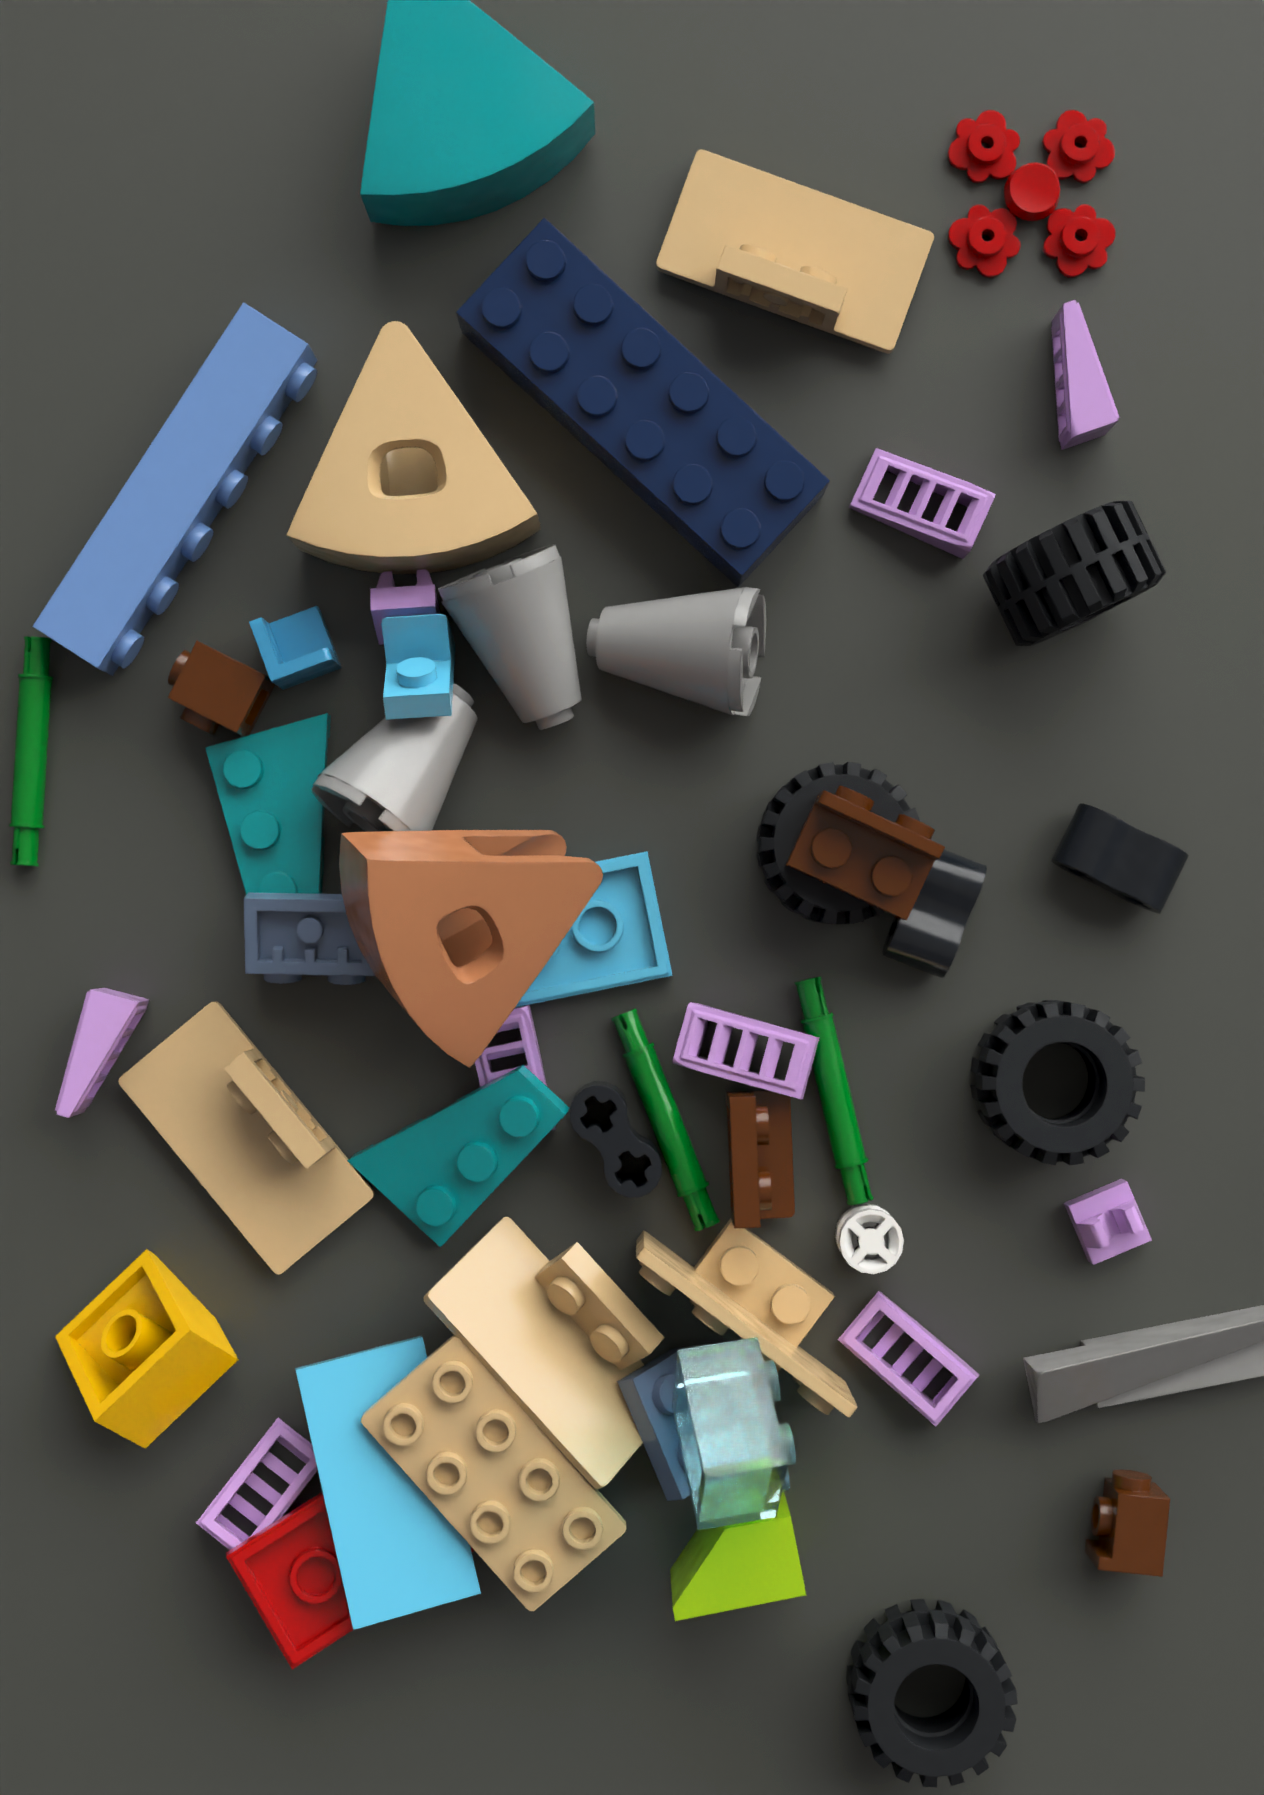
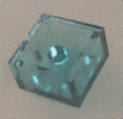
M758 1337L678 1350L672 1410L697 1529L704 1530L777 1517L781 1494L784 1491H789L790 1488L788 1466L795 1465L796 1453L791 1428L788 1423L778 1424L773 1402L780 1400V1384L774 1361H763Z

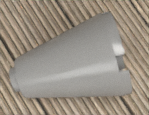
M556 544L505 560L504 563L486 570L485 568L438 588L443 600L441 603L522 723L536 721L538 729L543 730L559 725L574 717L571 707L579 703L582 698L562 556L559 555Z
M742 587L607 606L602 610L599 619L592 618L589 623L587 653L591 657H596L597 666L601 671L732 716H750L754 709L761 683V677L754 676L758 656L764 657L767 623L764 595L759 594L761 589Z
M453 683L452 716L386 720L385 717L318 774L317 780L311 789L313 795L328 811L349 828L355 823L367 832L432 831L478 719L475 712L471 709V706L474 704L473 698L464 689Z

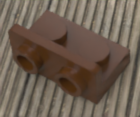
M839 785L835 794L825 790L821 791L816 797L785 865L901 920H907L934 861L940 859L945 849V846L931 840L935 829L903 814H898L895 823L871 812L875 803L872 799L847 787Z
M768 1090L726 1091L730 1207L734 1229L761 1228L760 1219L792 1217L795 1214L790 1096Z

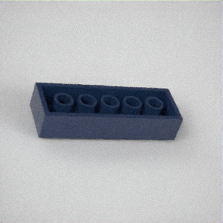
M545 218L537 224L456 312L463 335L737 587L750 576L823 497L830 480Z

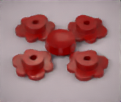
M987 110L982 112L976 121L971 118H965L958 123L956 127L957 139L951 143L948 149L950 164L956 169L967 170L969 180L977 184L985 182L989 176L998 180L1008 178L1004 186V199L1009 210L999 208L990 212L984 205H975L969 210L967 218H961L953 222L948 231V240L952 247L959 250L956 256L959 267L970 270L976 266L977 271L984 277L994 278L999 276L1007 265V259L1015 257L1021 247L1019 239L1013 235L1017 226L1015 216L1027 221H1037L1049 216L1046 227L1050 236L1043 243V252L1049 258H1057V268L1062 275L1074 278L1083 274L1087 267L1095 270L1104 266L1108 258L1105 249L1113 243L1116 235L1113 224L1107 219L1096 218L1095 209L1087 204L1078 206L1074 212L1066 208L1055 210L1060 199L1059 179H1067L1073 175L1077 182L1088 183L1095 176L1096 170L1105 169L1113 161L1115 148L1113 143L1104 137L1107 132V126L1103 120L1092 118L1087 121L1084 114L1077 110L1065 111L1058 118L1056 129L1047 131L1043 137V148L1050 153L1046 165L1033 162L1027 163L1016 170V157L1013 152L1017 150L1020 144V137L1016 131L1006 129V120L1001 113L995 110ZM981 143L989 144L990 148H984ZM1075 143H1080L1083 148L1076 147ZM982 235L989 236L991 241H984ZM1075 235L1082 236L1084 241H1078Z

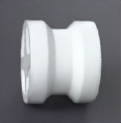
M864 1203L852 1206L842 1214L836 1225L835 1239L839 1251L848 1264L861 1273L877 1274L887 1271L896 1264L902 1254L904 1238L900 1226L886 1210L877 1205ZM877 1223H879V1225L876 1228L865 1229V1227H874Z

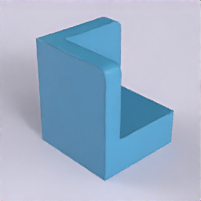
M318 606L268 623L262 617L249 621L269 678L272 683L281 689L290 688L342 668Z

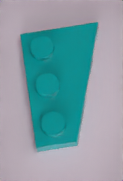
M328 713L205 747L246 895L248 892L322 894L325 807L313 795L311 789L317 780L318 774L327 768V748L331 715Z
M521 1065L457 1099L453 1104L424 1119L421 1118L375 1145L372 1144L355 1153L347 1161L441 1247L566 1115L570 1107L529 1069Z

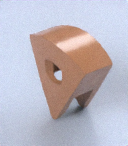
M432 830L341 833L339 856L341 892L348 922L361 953L375 976L424 1034L446 1054L470 1068L542 971L598 889L603 878L602 869L589 858L565 856L567 848L565 840L553 830Z

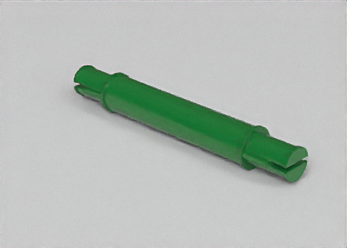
M25 636L23 674H18L19 690L11 823H9L10 827H14L12 861H10V865L39 866L40 829H45L43 820L52 681L54 680V677L49 676L52 639Z
M817 976L794 982L797 987L804 1019L799 1021L802 1023L804 1033L820 1037L812 1069L835 1161L834 1168L840 1169L847 1205H856L874 1199L864 1164L869 1160L866 1157L833 1020L834 1013L828 1012L821 983L822 978Z
M636 1008L612 1017L611 1020L614 1022L626 1052L622 1054V1058L625 1059L675 1185L677 1197H683L694 1225V1230L700 1231L705 1227L709 1228L720 1222L706 1189L709 1181L705 1178L654 1049L655 1044L654 1042H648Z

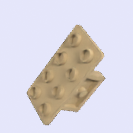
M700 149L696 152L657 258L656 268L659 272L889 354L896 345L932 246L934 234L920 227Z
M217 1001L210 1002L125 1072L118 1080L122 1089L275 1274L279 1275L286 1271L367 1204L375 1195L374 1189L360 1172L347 1161L346 1155L225 1008Z
M502 1218L424 1295V1302L446 1327L462 1340L595 1489H601L608 1485L643 1443L617 1381L644 1366L641 1359L650 1355L665 1337L578 1242L549 1261L511 1218Z
M731 1218L694 1267L643 1230L636 1240V1258L642 1266L639 1273L645 1280L668 1296H671L674 1290L678 1289L690 1298V1302L695 1306L691 1311L694 1316L719 1335L723 1336L728 1328H730L742 1337L741 1340L747 1345L744 1352L754 1362L773 1375H776L781 1368L791 1374L792 1378L800 1385L797 1392L819 1411L829 1415L835 1407L848 1418L851 1417L857 1409V1405L847 1383L798 1346L834 1299L833 1292L749 1229H734Z
M452 1335L363 1413L361 1418L362 1425L529 1611H535L626 1532L627 1524L623 1517L599 1490L595 1489L462 1340L455 1335Z

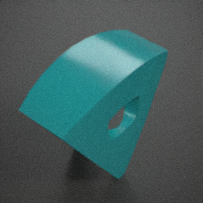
M388 0L360 191L370 222L398 226H431L465 221L495 212L526 197L551 180L580 153L596 134L594 102L470 0Z

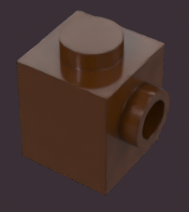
M196 641L191 652L184 650L178 656L170 671L168 684L173 686L168 698L185 706L180 719L212 735H215L219 725H222L242 736H248L253 730L275 684L265 674Z

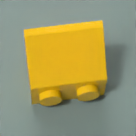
M148 1249L134 1260L55 1336L94 1422L145 1449L239 1360L217 1319L169 1268Z

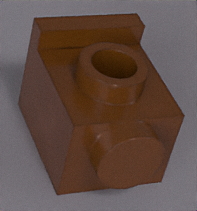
M1118 1469L1112 1471V1478L1105 1477L1103 1497L1096 1496L1094 1498L1091 1513L1092 1532L1094 1536H1099V1540L1086 1539L1085 1553L1098 1570L1163 1577L1170 1498L1156 1483L1151 1482L1152 1477L1150 1475L1133 1470Z

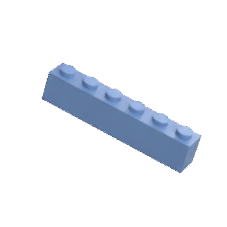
M242 303L32 627L94 667L112 676L119 666L124 669L132 663L144 643V636L140 633L152 614H162L173 601L179 588V583L175 581L188 559L195 562L208 547L213 536V529L210 528V525L223 506L227 509L231 508L243 493L248 482V476L244 473L257 453L262 456L265 455L277 441L283 426L279 421L280 417L292 400L295 402L301 401L312 387L317 375V370L313 367L318 360L308 343L246 303Z

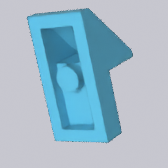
M444 614L383 618L381 627L386 657L383 702L386 720L452 716L455 644L447 616Z

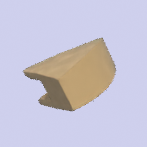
M398 321L385 324L379 332L292 520L287 537L300 551L330 563L361 571L378 573L392 571V574H417V570L425 569L432 573L456 569L486 560L516 546L541 530L537 512L410 329Z

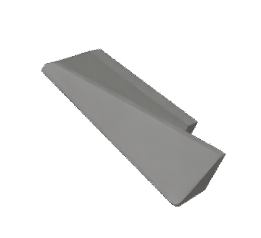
M1264 1305L1081 1340L1080 1347L1024 1357L1035 1421L1037 1423L1047 1422L1093 1404L1097 1408L1264 1376Z

